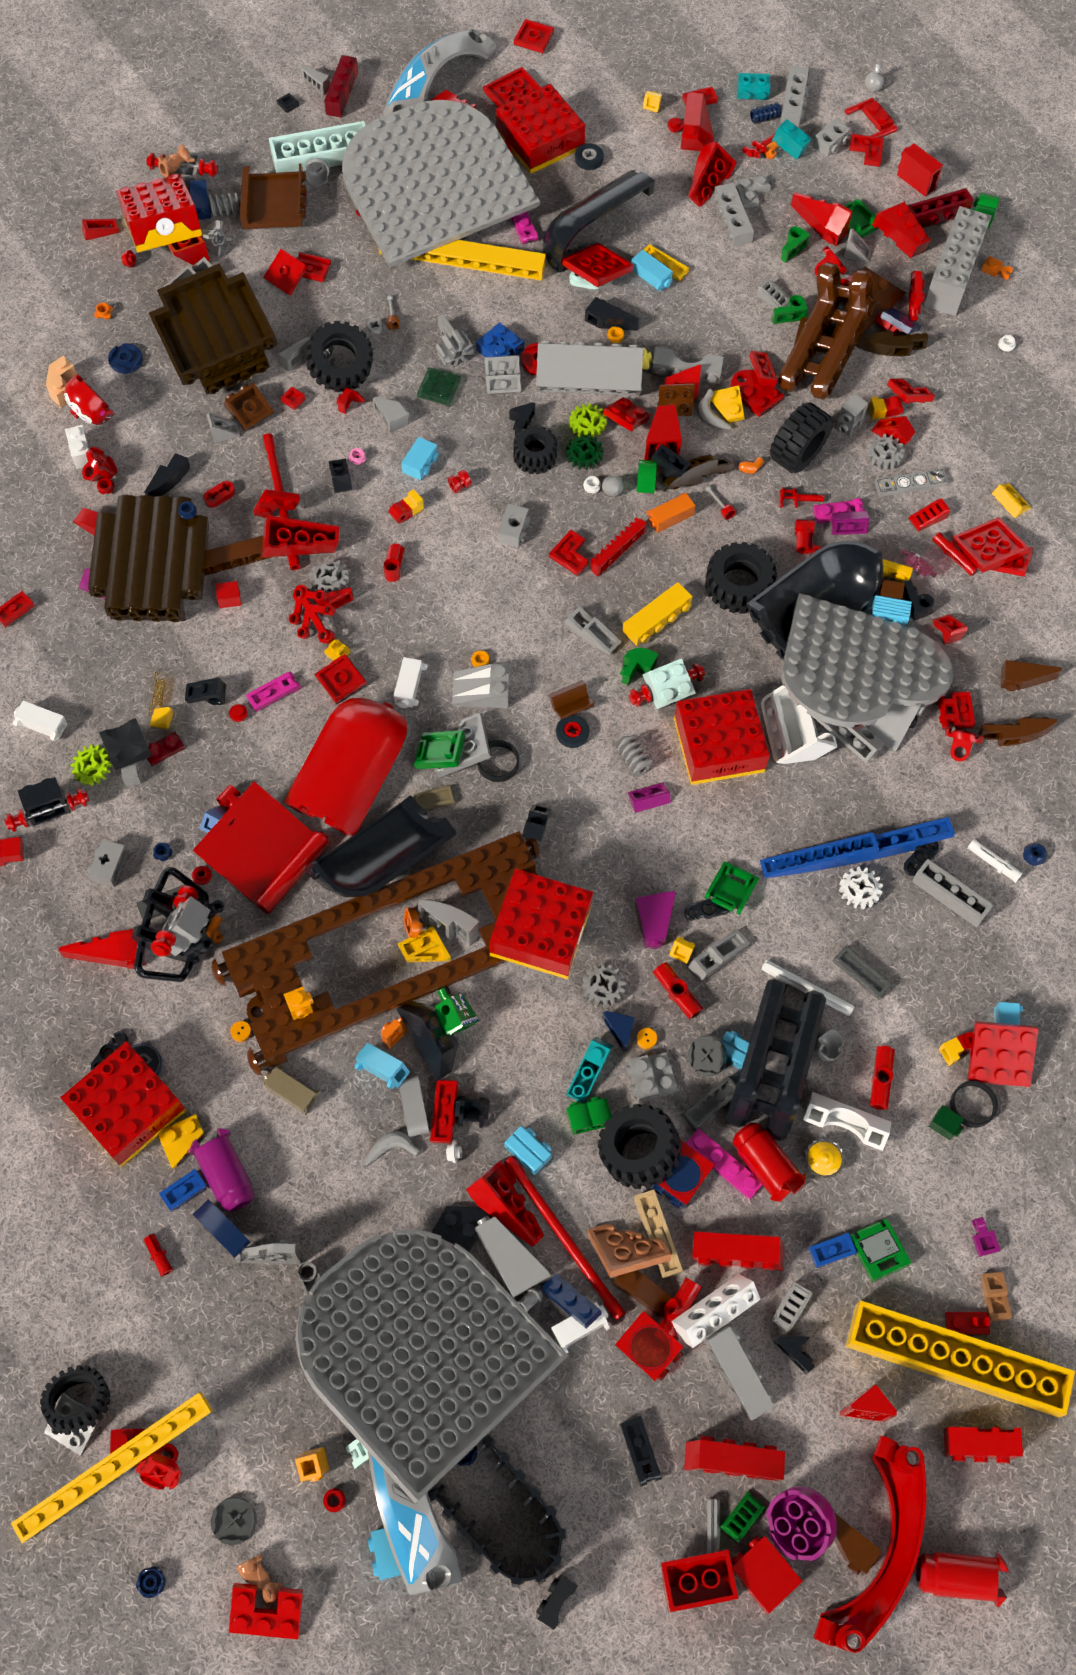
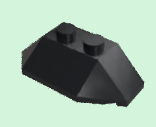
M411 1001L397 1008L396 1010L436 1081L452 1071L459 1043L454 1034L446 1035L435 1007Z

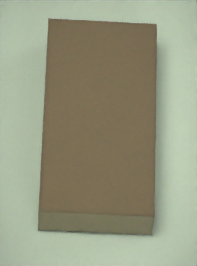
M451 785L413 794L416 802L425 811L455 805Z

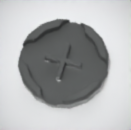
M712 1035L699 1036L690 1045L688 1052L689 1063L699 1075H717L723 1070L727 1060L726 1048L723 1042Z
M239 1497L223 1500L213 1510L211 1517V1530L220 1542L228 1545H238L248 1540L255 1531L257 1524L256 1512L252 1504L246 1499Z

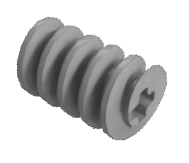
M228 193L227 198H225L224 194H221L220 199L215 194L213 200L208 195L210 211L214 216H217V212L221 216H223L224 211L227 215H230L231 210L234 215L237 214V210L240 212L241 196L238 197L237 193L234 194V198H232L230 193Z
M636 735L624 736L615 742V747L622 754L621 756L625 760L626 765L629 766V770L633 772V776L639 777L649 770V766L653 761L652 759L646 760L649 756L648 753L642 754L645 751L644 747L638 748L641 742L636 741Z

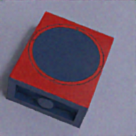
M681 1141L682 1155L680 1159L677 1158L679 1162L677 1169L673 1168L671 1170L673 1174L669 1178H663V1183L659 1185L657 1183L652 1184V1190L654 1189L660 1196L666 1195L670 1198L669 1202L676 1208L682 1207L685 1209L715 1164Z

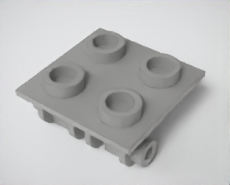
M63 1393L55 1412L63 1417L74 1416L83 1412L87 1407ZM96 1419L95 1422L97 1425L95 1426L98 1427L101 1424L102 1420L99 1421ZM48 1424L44 1433L81 1456L95 1426L92 1428L91 1425H88V1431L86 1432L79 1429V1434L74 1435L71 1431L70 1435H65L64 1432L60 1434L53 1430Z

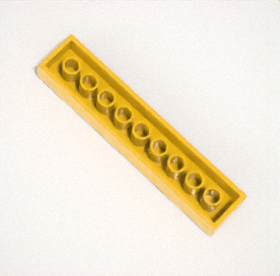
M861 1300L855 1305L845 1347L1058 1418L1067 1415L1075 1375L1074 1370Z

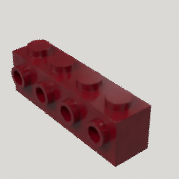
M967 188L907 206L922 228L954 219L959 206L971 209L973 198Z

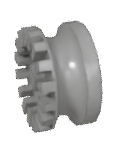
M374 318L368 321L367 329L369 334L374 336L381 334L383 328L382 322L379 319Z

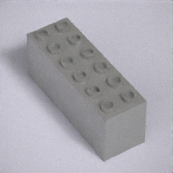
M959 206L932 278L924 307L956 316L991 215Z
M542 341V343H538L536 391L640 396L643 348H639V345L622 347L621 344L604 346L605 344L594 343V346H588L585 342L570 345V342L565 341L559 342V344H552V341Z

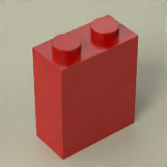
M915 143L906 147L901 153L902 157L898 165L897 176L926 197L937 188L943 164Z
M756 1536L747 1544L750 1548L744 1554L740 1551L731 1559L734 1575L766 1614H770L803 1581L766 1536L761 1538Z

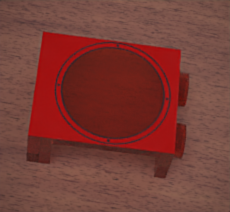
M642 1311L615 1344L621 1352L640 1367L654 1382L657 1379L662 1381L669 1372L667 1369L668 1365L671 1362L676 1364L683 1355L681 1352L683 1346L644 1311Z

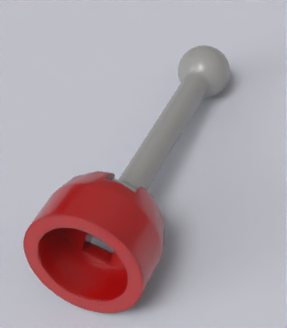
M707 485L705 490L710 492L721 505V515L723 518L728 520L734 517L737 512L736 509L730 504L724 505L713 492L712 486Z

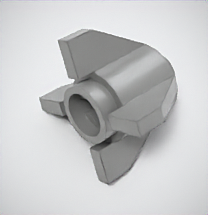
M218 220L213 221L201 230V238L205 241L206 248L216 256L221 254V247L218 246L223 245L224 241L232 240V238L225 237L224 233L220 231L222 230L223 221Z

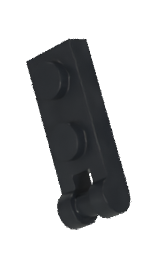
M642 1417L620 1423L640 1487L647 1485V1482L655 1480V1482L662 1480ZM650 1464L651 1471L644 1473L642 1466Z

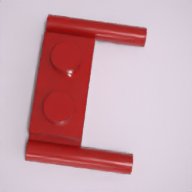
M874 98L867 99L845 109L847 115L862 109L864 114L879 130V132L870 135L872 137L882 138L898 130L897 126L893 125V119L877 100L874 101Z

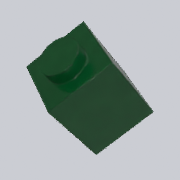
M942 1105L928 1127L950 1140L953 1136L958 1137L964 1127L961 1123L964 1118Z

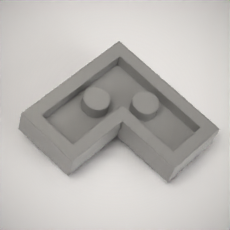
M766 175L735 180V187L744 208L759 206V199L756 193L767 192L771 188Z

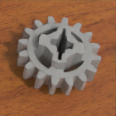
M883 434V437L877 435L876 439L871 438L870 443L868 442L865 453V455H868L867 461L872 460L871 465L877 464V469H880L881 466L884 467V470H887V467L894 469V466H899L900 461L903 460L905 449L902 448L903 443L898 444L899 439L893 440V435H890L889 438L886 437V434Z
M325 558L324 563L318 561L317 567L312 566L313 571L309 573V579L313 590L318 589L329 593L341 590V588H347L346 583H349V571L346 570L345 564L341 565L340 560L335 563L334 559L331 558L330 562H327Z
M603 963L599 969L594 965L593 972L587 970V976L583 977L584 984H582V989L586 990L584 997L590 996L589 1003L596 1001V1007L603 1003V1007L606 1008L607 1003L614 1006V1000L621 1001L620 995L625 993L623 988L626 986V982L622 981L624 975H618V968L613 971L612 965L605 968ZM595 977L596 983L590 986L592 979ZM600 984L607 985V989L604 986H600ZM617 985V990L613 994L612 988H614Z

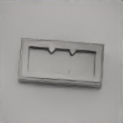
M443 314L438 316V327L441 330L442 336L446 334L450 339L452 331L455 329Z

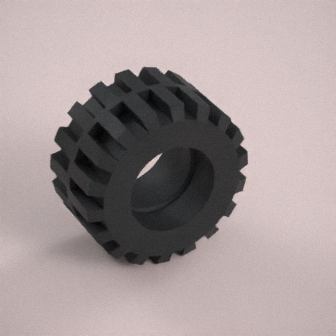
M535 425V427L527 426V429H521V433L518 432L516 434L513 444V457L517 467H522L524 472L528 470L529 474L533 472L540 474V471L545 473L547 468L551 469L557 459L558 442L555 434H552V431L549 429L546 430V427L542 426L539 428L538 425ZM532 447L541 448L542 451L532 452L528 449Z

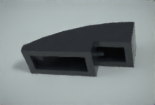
M175 453L167 467L160 465L144 491L145 495L153 497L163 496L174 488L190 469L188 458Z
M532 805L522 836L541 841L551 809Z

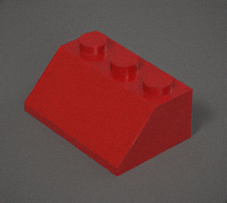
M729 1550L661 1563L663 1589L668 1613L739 1599Z

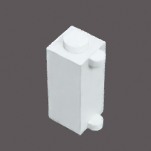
M403 657L394 692V703L401 708L418 706L419 701L415 697L422 670H427L428 667L427 664L422 663V660Z
M22 701L14 713V726L22 725L50 736V739L53 741L59 740L67 726L64 716L26 701Z
M597 1302L594 1303L601 1310L602 1314L587 1329L573 1317H569L551 1327L555 1340L566 1354L569 1353L566 1347L599 1328L604 1327L606 1331L610 1329L606 1319L609 1316L603 1305L599 1307Z

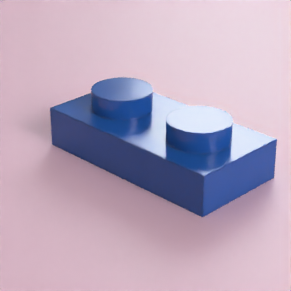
M194 1169L159 1194L169 1210L173 1212L206 1189L207 1186L196 1169Z
M849 1233L808 1248L816 1269L857 1254Z

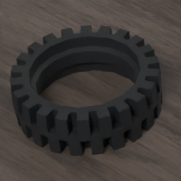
M76 1365V1370L73 1367H68L67 1373L63 1370L60 1371V1377L57 1378L54 1375L51 1378L53 1383H47L45 1386L46 1390L42 1391L40 1408L43 1416L50 1427L60 1434L64 1432L65 1435H70L72 1431L76 1435L79 1434V1429L86 1432L88 1431V1425H91L93 1428L97 1425L95 1420L101 1421L103 1418L102 1413H107L108 1411L107 1405H110L111 1401L108 1385L100 1372L98 1373L95 1368L91 1369L90 1366L86 1365L84 1369L81 1365ZM84 1383L91 1384L96 1388L94 1400L83 1412L67 1417L59 1416L55 1412L57 1400L68 1388Z

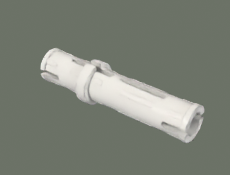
M976 839L967 848L996 868L999 874L1003 873L1013 880L1014 883L1023 874L1010 865L1007 859L1003 860Z

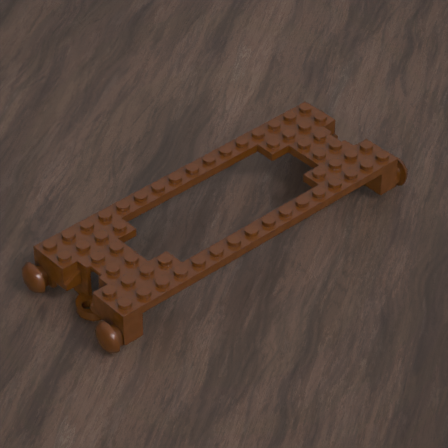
M520 831L385 885L369 895L353 898L223 951L222 955L225 962L217 964L216 959H214L211 964L215 980L221 986H226L225 981L232 979L240 998L254 992L257 994L249 1001L246 1009L247 1016L252 1022L250 1023L261 1049V1051L253 1053L250 1047L247 1051V1060L252 1071L256 1075L262 1076L261 1070L271 1069L279 1064L288 1062L287 1053L506 962V960L490 956L489 941L496 922L479 928L480 936L486 947L337 1009L334 1008L327 991L312 998L314 1001L311 1004L313 1013L304 1018L293 1020L284 997L285 993L303 987L295 966L313 959L306 941L454 880L462 897L481 890L495 921H497L515 868L537 875L535 871L536 864L532 858L533 856L536 859L540 854L537 840L527 837L524 840ZM255 1008L263 1010L260 1017L252 1016V1011Z

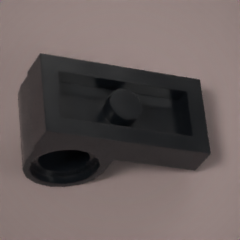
M346 458L328 461L334 492L352 491Z
M904 581L903 598L906 601H912L910 614L913 621L927 617L934 605L933 597L928 594L918 595L917 588L913 586L912 581Z
M218 677L188 683L185 701L189 704L206 701L211 705H223L225 703L227 685Z

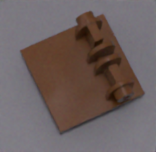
M694 384L659 385V402H657V407L675 405L677 416L693 415Z

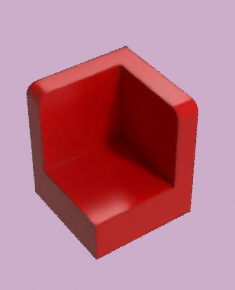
M238 581L216 584L219 608L242 606Z

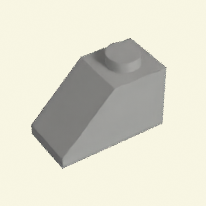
M379 397L373 398L374 410L390 433L409 425V412L406 407L403 408L400 402Z

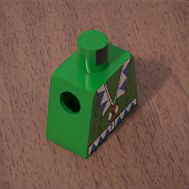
M448 986L437 991L442 1002L435 1006V1010L447 1036L464 1031L480 1021L462 993L453 996Z

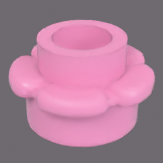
M354 448L351 450L350 462H353L355 465L365 462L366 456L362 449Z

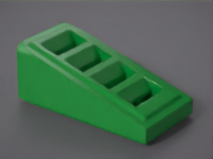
M747 1491L721 1524L720 1529L734 1542L739 1543L762 1513L765 1506ZM747 1500L757 1508L756 1512L745 1504ZM744 1508L752 1517L748 1519L740 1509ZM736 1514L746 1522L745 1526L734 1518ZM730 1522L734 1523L741 1530L739 1534L729 1525Z

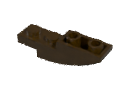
M892 331L861 334L856 346L864 351L879 355L910 356L912 350L926 348L928 335L927 333L894 336Z
M711 454L700 456L688 461L691 464L682 477H664L662 483L669 487V489H678L680 486H694L697 483H702V476L709 477L711 474H725L727 471L734 470V463L726 458L717 459Z

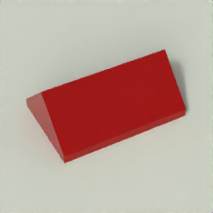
M875 1384L840 1411V1416L885 1422L897 1416V1410Z

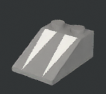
M488 664L455 671L452 706L508 708L510 665Z

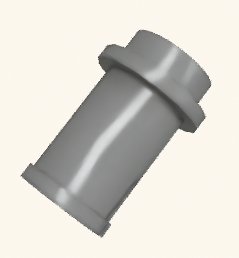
M530 1288L518 1303L528 1312L535 1304H539L542 1301L543 1294L538 1288Z

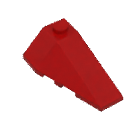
M688 92L680 149L701 152L704 145L714 142V135L704 94Z
M718 142L704 145L697 158L688 197L699 207L712 196L715 186L722 185L721 182L731 176L737 164Z
M796 192L793 194L791 206L822 239L826 240L829 244L837 246L847 235L853 211L839 203L829 204L823 199L818 201L808 195Z
M201 236L168 244L174 256L192 265H195L203 257L210 261L205 241Z
M134 929L109 933V937L104 939L99 936L94 937L89 943L79 941L59 947V952L64 958L134 969L137 942L131 939Z
M499 1160L475 1180L466 1191L481 1209L492 1217H496L505 1227L534 1247L543 1238L544 1234L533 1213L526 1211L524 1195H518L513 1186L517 1183L514 1176L504 1163Z

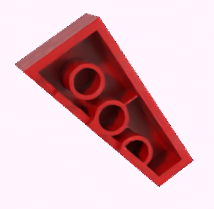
M267 515L263 529L261 558L335 553L339 542V526Z
M694 1232L693 1259L698 1262V1265L711 1266V1263L719 1264L721 1267L740 1266L746 1269L758 1268L783 1271L784 1244L781 1237Z
M701 1436V1440L686 1442L684 1470L686 1471L703 1469L704 1473L725 1472V1475L730 1476L746 1475L747 1478L774 1481L784 1480L785 1451L777 1450L778 1446L764 1445V1448H757V1443L743 1442V1445H736V1441L730 1439H722V1443L714 1442V1437Z

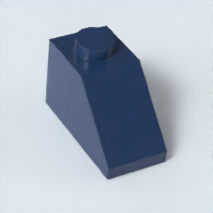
M206 180L189 181L190 194L198 219H210L211 211Z

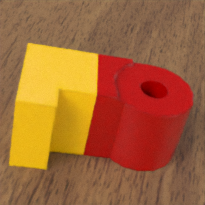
M878 396L871 397L868 406L872 420L899 416L904 411L901 399L898 396L878 399Z
M412 489L408 492L407 497L394 503L388 513L398 524H401L424 509L423 499Z
M966 1032L940 1046L939 1050L948 1066L955 1064L960 1059L959 1055L971 1053L973 1032Z

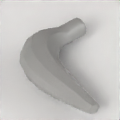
M708 389L706 395L698 404L700 417L710 425L730 430L732 426L711 410L710 402L714 391Z
M399 1131L389 1132L374 1144L364 1161V1165L368 1167L383 1153L394 1147L404 1148L414 1156L418 1154L420 1149L411 1142L406 1134Z

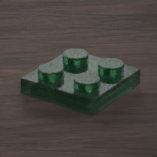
M428 367L417 392V397L450 406L460 384L461 376Z

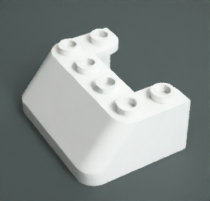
M782 685L762 699L761 709L775 762L790 764L816 760L837 748L836 739L833 734L824 733L818 737L814 718L806 713L807 709L801 705L797 706L791 700L786 686Z

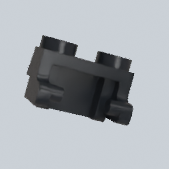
M466 1096L458 1097L455 1105V1116L459 1117L458 1126L463 1127V1121L479 1122V1128H484V1119L489 1118V1099L480 1098L476 1100L469 1099Z

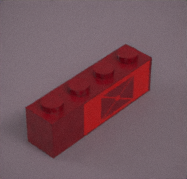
M341 55L324 100L326 115L342 117L358 74L356 57Z

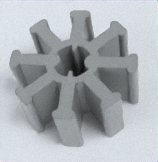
M453 330L450 339L445 334L441 337L444 343L436 344L437 354L446 367L449 364L452 367L457 366L460 359L463 363L467 362L468 359L465 355H472L474 352L473 344L464 331L459 334L457 330Z

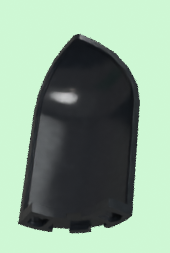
M630 170L561 212L548 225L543 238V252L546 254L550 266L558 272L563 271L564 266L562 263L566 250L582 229L640 192L648 196L653 194L655 180L643 172L637 173L635 170Z
M840 541L828 544L815 551L747 603L753 622L758 623L762 630L760 632L762 638L767 644L771 643L778 650L776 654L784 660L799 593L863 612L878 593L883 579L882 553L877 549L856 541Z
M410 795L319 860L313 861L305 869L313 880L339 896L364 897L384 887L455 836L457 832L447 818L427 817V811Z

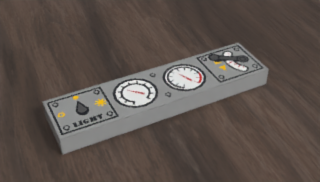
M941 468L875 479L874 483L879 497L944 487L947 486L948 481L944 469Z

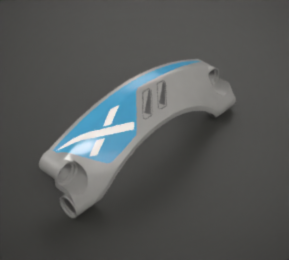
M475 29L451 33L431 42L410 60L400 74L387 100L383 116L426 101L435 75L447 61L459 55L475 56L486 61L495 52L496 44L486 34L479 35Z
M368 1452L380 1516L390 1548L410 1595L420 1594L462 1582L463 1579L456 1550L446 1538L437 1521L428 1493L415 1504Z

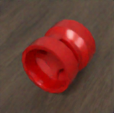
M465 470L459 471L456 476L452 475L447 478L448 484L454 493L460 492L463 487L468 488L472 485L471 479Z

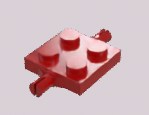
M922 271L911 272L908 304L909 318L912 321L918 320V314L921 312V302L923 303L925 298V292H922L925 284V279H922Z

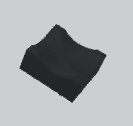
M136 718L117 728L99 732L115 771L152 756Z
M560 1576L559 1579L555 1577L548 1589L551 1592L547 1601L543 1599L536 1611L539 1614L538 1620L555 1630L562 1604L570 1595L574 1594L578 1585L564 1576Z

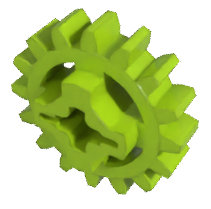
M591 403L588 406L582 404L581 408L576 406L575 411H571V416H569L570 428H573V433L578 432V437L584 434L585 437L591 435L593 439L594 434L600 436L601 431H605L607 419L603 414V409H597L598 405L591 407Z
M90 744L89 749L83 746L82 752L77 751L78 757H73L72 759L75 760V763L71 764V767L74 768L71 773L75 775L77 781L84 785L89 784L93 786L94 782L100 784L101 778L107 779L105 774L111 773L108 767L113 765L109 762L110 758L106 749L100 745L94 746Z

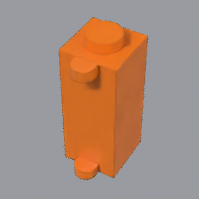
M682 493L678 497L652 510H647L648 523L651 528H655L657 533L693 516L696 505L687 493Z

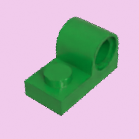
M791 227L788 232L786 245L782 248L781 260L786 263L806 248L809 244L810 234L800 227Z
M793 295L789 299L788 307L774 308L772 323L800 321L801 317L806 318L808 307L805 299L800 295Z

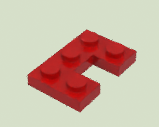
M234 1583L229 1633L298 1640L303 1600L302 1589L280 1587L277 1610L255 1608L257 1585Z

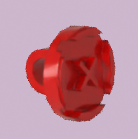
M828 246L822 249L827 256L816 265V276L820 266L826 262L836 264L842 275L848 272Z
M92 446L86 452L88 462L82 469V475L85 480L95 482L101 476L112 479L116 475V464L111 457L104 455V450ZM93 468V474L90 476V470Z
M946 728L945 735L953 738L950 754L956 761H964L969 757L973 742L983 743V735H979L977 738V734L960 729L951 732L952 728ZM957 747L965 749L966 754L964 757H957L955 755Z
M167 1443L156 1450L155 1453L139 1462L136 1472H139L142 1482L158 1490H164L165 1487H170L169 1489L175 1488L182 1475L181 1469L176 1463L179 1455L177 1448ZM161 1452L169 1453L171 1459L169 1457L162 1455Z

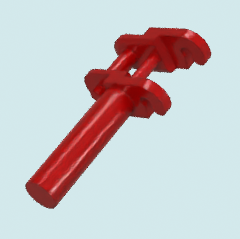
M775 133L761 143L754 140L752 146L756 148L744 147L742 149L743 153H746L751 158H759L761 153L765 154L767 152L765 146L772 142Z
M782 487L779 496L780 508L783 507L782 502L784 499H792L795 508H797L798 501L824 502V495L798 494L795 487L792 490H784V487ZM784 493H792V496H784Z

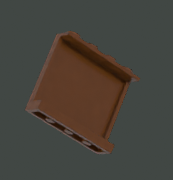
M301 163L297 172L251 174L249 166L243 167L240 220L243 229L302 226V221L305 219V209L303 206H306L305 196H303L306 193L304 181H307L306 171H303Z

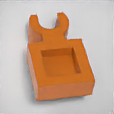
M988 256L981 271L994 277L999 274L1003 279L1008 280L1013 268L1003 266L1004 262Z

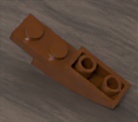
M1049 717L1019 718L1016 725L1011 723L1004 725L988 723L982 725L978 736L983 735V740H998V746L1019 745L1036 740L1052 731L1057 723V719H1050Z

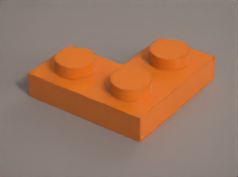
M401 1017L398 1020L394 1019L391 1023L387 1022L381 1029L383 1045L390 1050L408 1032Z

